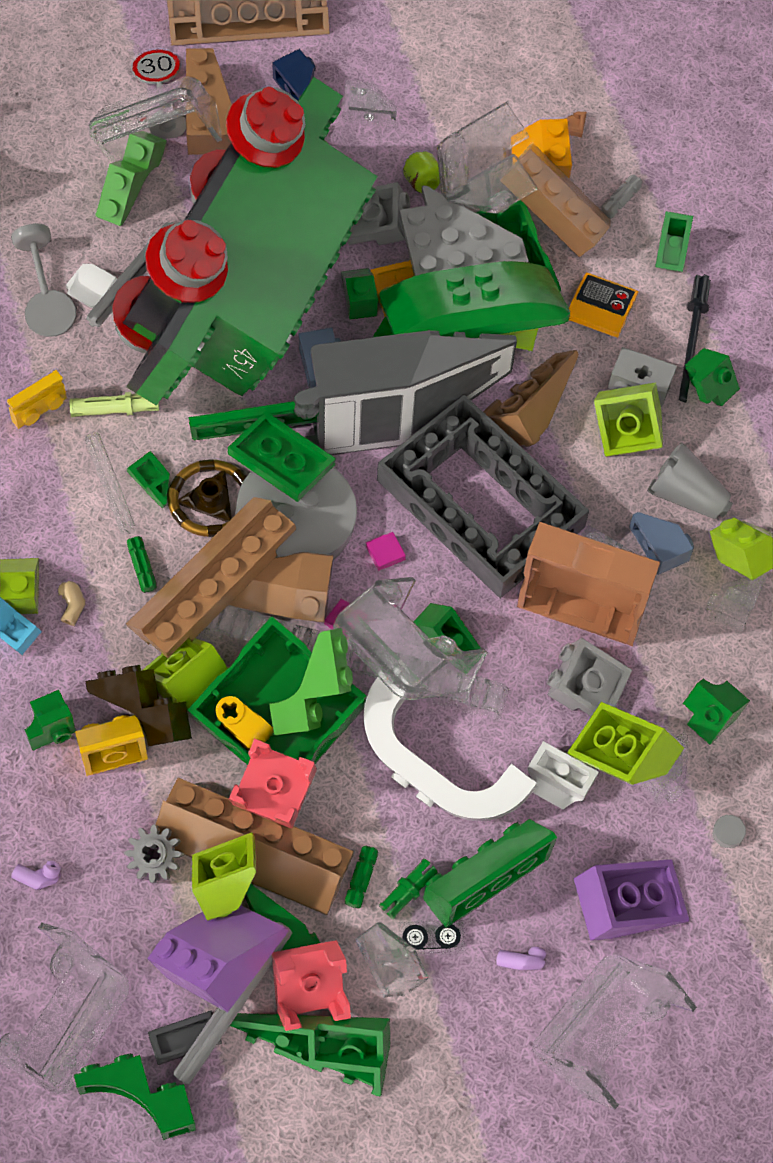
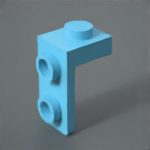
M0 597V638L23 655L42 631Z

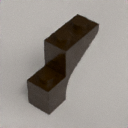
M140 665L122 668V674L116 675L115 670L97 673L98 679L85 681L88 693L133 713L139 719L146 734L148 747L192 739L186 701L173 703L172 697L159 699L154 669L141 670Z

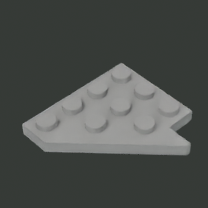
M422 186L425 206L401 209L399 212L414 276L433 271L491 262L518 261L529 263L522 238L428 186Z

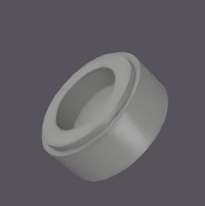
M724 815L716 821L712 833L714 840L720 846L735 848L743 841L746 828L740 818L734 815Z

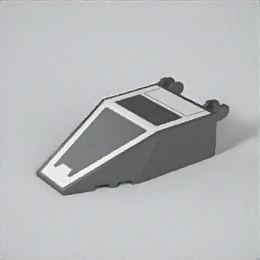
M428 330L313 345L311 347V358L317 387L308 388L296 393V396H294V412L301 418H313L317 414V422L313 423L315 435L306 436L305 438L330 455L400 446L461 396L465 395L470 400H473L509 375L513 369L517 343L516 336L481 333L479 338H466L465 332H455L453 337L440 336L439 331Z

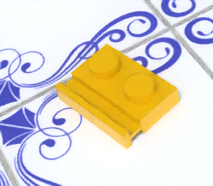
M57 370L7 400V403L10 405L8 408L11 420L18 429L24 425L34 424L40 415L48 410L58 409L64 403V400L67 399L65 386L62 383L63 377Z

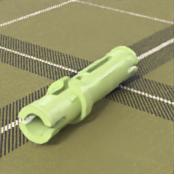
M125 392V395L69 399L71 417L113 413L133 415V412L159 411V403L154 405L140 395L132 394L131 392Z

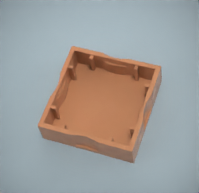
M539 522L527 554L524 569L525 579L520 589L517 607L633 646L660 562Z

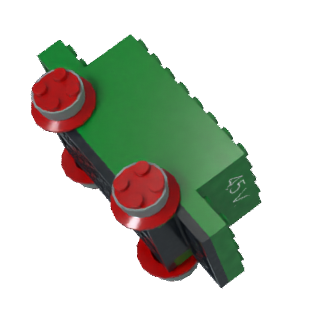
M313 77L298 100L279 88L263 87L252 93L240 96L231 105L226 118L227 135L231 143L226 150L216 149L205 153L195 162L190 175L193 206L186 218L181 222L161 228L150 239L145 253L146 267L150 276H139L128 280L116 293L112 305L115 330L128 347L141 353H146L126 387L154 405H157L163 397L168 400L191 367H194L238 395L243 396L249 389L254 391L260 380L263 381L269 370H272L278 360L282 359L290 346L288 341L291 336H295L303 321L301 318L304 313L309 311L315 301L313 296L324 285L328 277L326 275L327 271L334 266L340 256L338 251L341 246L344 247L352 234L350 230L353 224H357L364 212L363 206L370 201L376 191L372 185L377 175L323 141L329 132L328 128L331 123L333 124L341 111L338 104L343 96L317 78Z

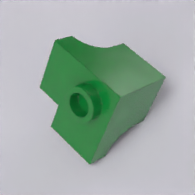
M703 348L685 364L691 384L696 388L700 402L709 404L712 401L716 405L723 406L740 390L729 355Z
M703 678L695 685L683 702L694 713L687 725L711 745L737 720L750 700L728 681L716 685Z
M59 689L30 701L34 720L24 730L32 751L49 743L60 744L71 738L76 728L70 709Z

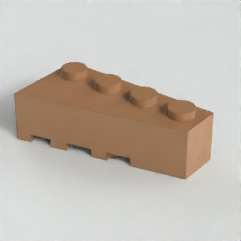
M213 48L186 49V136L188 155L205 154L216 149L226 150L231 143L227 135L226 118L232 104Z

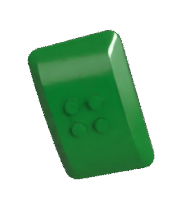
M500 261L433 271L413 276L380 291V301L393 335L432 330L439 331L440 336L453 337L455 332H465L466 338H479L481 333H511L560 325L568 322L570 319V310L549 270L543 265L526 262Z

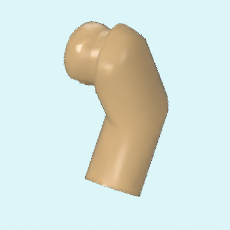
M73 581L63 582L58 588V593L66 600L68 606L61 617V621L75 626L85 606V599L78 584Z

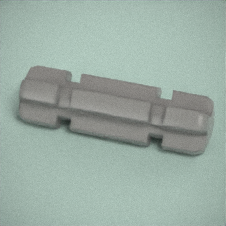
M631 175L625 181L626 183H623L611 195L610 199L602 205L601 211L608 218H613L618 213L617 210L622 209L633 197V193H637L642 186L641 178Z

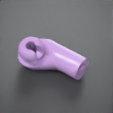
M47 861L43 868L33 871L18 864L13 870L11 878L35 890H39L57 883L61 877V866L56 861Z
M531 947L528 951L529 955L500 950L497 955V965L515 970H540L546 964L544 961L546 952L540 947Z

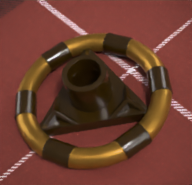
M215 459L199 460L186 466L174 477L169 487L167 498L172 517L180 527L198 536L214 537L232 519L226 473L232 476L240 487L247 477L245 473L229 462ZM220 471L213 477L205 478L198 487L178 499L179 493L189 477L198 472ZM179 505L225 521L226 523L207 526L197 524L188 518Z

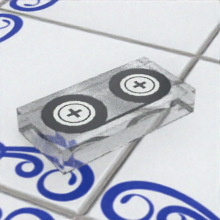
M457 920L447 928L441 921L398 922L399 956L465 954L463 920Z

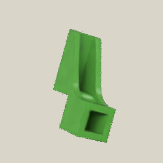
M145 131L130 133L123 160L109 164L96 217L119 226L123 225L145 179L154 168L159 167L167 140Z
M342 628L322 631L318 634L299 690L287 700L269 704L274 735L320 728L322 708L317 703V697L337 695L351 691L353 675L350 667L347 666L346 653L348 651V643L345 635L342 633Z

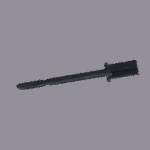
M705 274L694 277L691 301L687 303V310L692 311L693 314L678 398L679 401L684 403L687 402L690 378L685 364L695 355L701 313L705 314L709 311L707 301L711 280Z

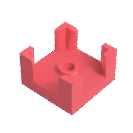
M254 739L248 753L250 761L239 786L237 784L234 785L229 800L236 807L292 829L317 771L314 762L302 757L297 760L274 751L269 744Z
M337 940L277 951L271 954L277 1012L285 1031L301 1028L297 1014L329 1008L335 1021L351 1018L350 1004L343 991L342 973H347L346 958Z

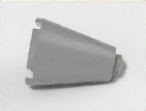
M680 443L660 468L661 471L657 476L658 479L654 478L647 492L712 519H716L718 515L723 518L733 505L729 501L731 494L683 443Z

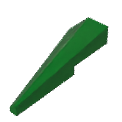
M238 1013L230 1024L231 1027L246 1032L245 1040L254 1044L260 1038L274 1044V1053L318 1072H322L324 1067L344 1074V1083L352 1085L356 1079L372 1086V1095L380 1097L382 1095L390 1050V1018L351 1017L335 1021L332 1016L297 1015L301 1028L285 1031L278 1014Z

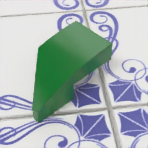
M149 451L127 468V472L161 508H164L167 504L170 473L155 455Z

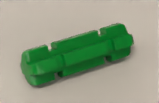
M135 536L127 540V547L141 591L144 593L157 589V582L152 572L143 539L140 536Z
M363 846L359 854L360 861H357L349 888L351 889H348L345 897V904L349 907L359 909L362 906L365 895L363 892L366 893L373 872V865H375L378 857V850L370 846Z

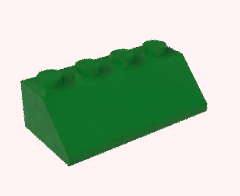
M528 819L521 825L516 822L510 825L503 832L504 836L498 840L490 839L478 848V853L471 858L467 856L460 858L453 864V870L444 876L438 873L428 880L423 900L441 924L447 928L549 860L557 840L556 834L531 819Z

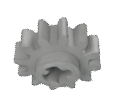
M158 825L151 826L150 834L145 829L139 828L138 832L141 838L139 840L129 838L128 841L134 845V849L124 852L126 856L134 858V861L128 864V869L139 868L137 872L138 879L145 878L147 873H149V881L151 883L157 882L158 874L163 879L169 880L170 874L168 869H180L179 865L174 862V859L184 856V853L175 851L174 848L180 844L181 840L178 838L169 840L172 830L168 828L164 829L160 835ZM159 847L157 852L161 854L160 858L149 861L151 855L147 854L149 849Z

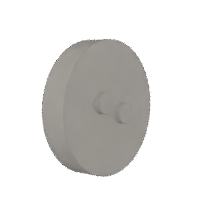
M334 467L299 502H296L253 471L244 479L238 493L235 515L253 497L271 500L273 506L296 525V530L276 549L277 556L275 558L299 552L333 555L334 560L348 545L357 516L356 500L348 481Z

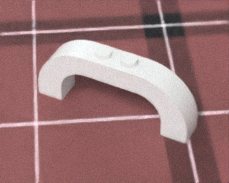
M383 669L372 684L367 695L364 707V726L371 747L381 761L394 772L391 776L392 779L404 788L410 784L419 792L416 797L430 808L435 803L441 809L456 817L472 821H488L503 817L519 808L536 789L537 783L512 764L491 787L481 791H467L455 786L404 747L396 737L394 720L398 709L412 690L410 686L389 670Z

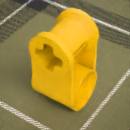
M224 697L216 705L218 720L248 751L254 739L265 743L274 733L273 727L236 697ZM226 707L228 709L236 707L237 717L229 716L225 719L224 709Z

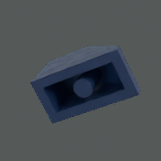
M299 48L272 62L273 79L283 91L288 92L298 100L313 79L316 67L313 60L309 56L306 57Z

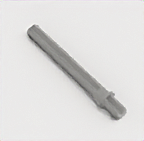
M165 222L161 228L169 226L174 223ZM157 232L150 235L149 241ZM148 244L89 312L86 318L90 322L89 325L100 327L113 312L112 305L117 291L128 280L145 274L147 271L145 253Z
M280 922L277 923L286 927L289 930V932L286 934V936L283 938V940L280 942V944L277 946L274 952L281 951V949L284 947V945L292 935V931L290 930V928H288L286 925ZM272 955L228 1013L220 1008L216 1009L175 1069L174 1076L185 1084L192 1082L271 966Z

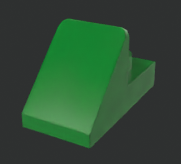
M665 212L655 267L683 272L694 216Z

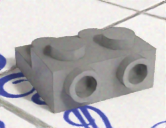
M398 182L374 187L376 189L370 201L367 204L365 203L362 208L364 212L356 225L353 224L350 230L352 234L347 241L349 245L376 240L380 246L405 240L399 212L401 209L410 208V198L407 192H403Z
M583 638L571 644H566L559 655V659L563 661L559 670L555 669L547 680V685L551 687L547 695L572 711L579 708L590 716L593 715L601 702L616 707L632 669Z

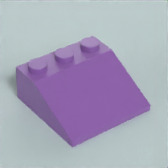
M241 905L238 910L233 911L230 915L222 918L217 917L207 921L202 911L168 931L147 959L170 981L228 1013L289 930Z

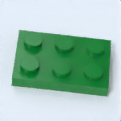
M266 411L228 446L229 456L296 502H299L335 466L336 461L335 457Z

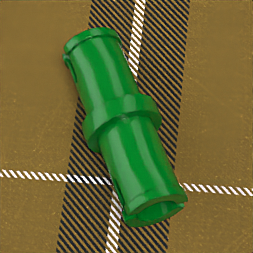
M425 858L421 860L406 878L401 877L397 881L398 886L379 904V907L385 911L392 903H395V906L387 913L391 919H395L396 915L412 899L416 900L420 896L419 891L426 885L428 880L438 874L434 866L424 875L422 874L431 864Z

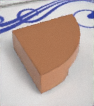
M574 112L573 115L565 118L568 119L569 135L582 137L587 112Z

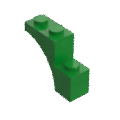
M124 1054L116 1057L113 1060L114 1063L105 1066L91 1064L81 1068V1073L74 1075L80 1095L107 1092L124 1096L139 1104L153 1118L163 1140L196 1130L184 1084L177 1086L176 1083H167L158 1087L157 1092L151 1094L140 1055L134 1057L133 1054Z

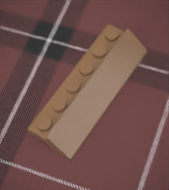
M167 0L171 46L330 34L327 0Z
M253 497L126 623L127 627L148 645L152 644L164 656L169 658L187 639L193 641L277 556L276 549L296 530L295 523L277 510L271 500Z
M179 777L167 800H163L156 822L160 835L164 829L168 828L172 830L169 840L174 838L181 840L180 844L174 847L175 851H180L191 858L195 853L253 832L255 836L256 873L251 883L325 915H328L340 889L342 879L354 856V851L295 826L291 829L232 805L228 798Z

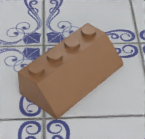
M533 142L500 178L578 257L593 248L610 228L611 220Z

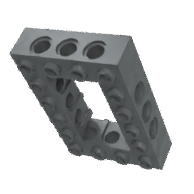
M465 395L461 396L378 462L377 481L500 599L525 578L524 569L527 554L539 522L578 534L586 526L589 509ZM459 449H463L535 517L531 526L520 535L516 533L512 537V541L498 553L499 543L495 535L491 532L488 534L474 520V516L470 512L467 514L453 500V496L450 493L446 494L432 481L430 473Z

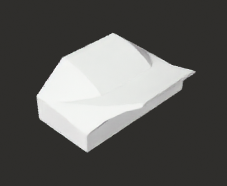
M82 264L66 284L67 294L90 308H94L116 282L117 278L94 264Z
M544 741L527 769L531 779L537 783V787L532 793L561 809H565L575 801H583L599 771Z

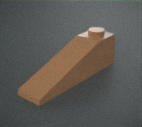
M577 350L554 354L530 373L532 379L510 388L514 395L503 403L496 399L483 412L519 446L529 447L536 444L551 422L579 356Z
M299 552L289 556L274 558L229 606L293 619L324 622L327 615L333 555Z

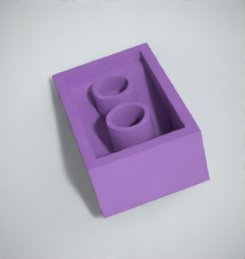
M672 859L595 865L574 878L590 941L612 939L690 921Z

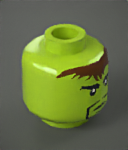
M427 151L411 154L406 159L403 167L405 178L413 189L419 193H422V186H428L435 190L444 176L443 169L438 161Z

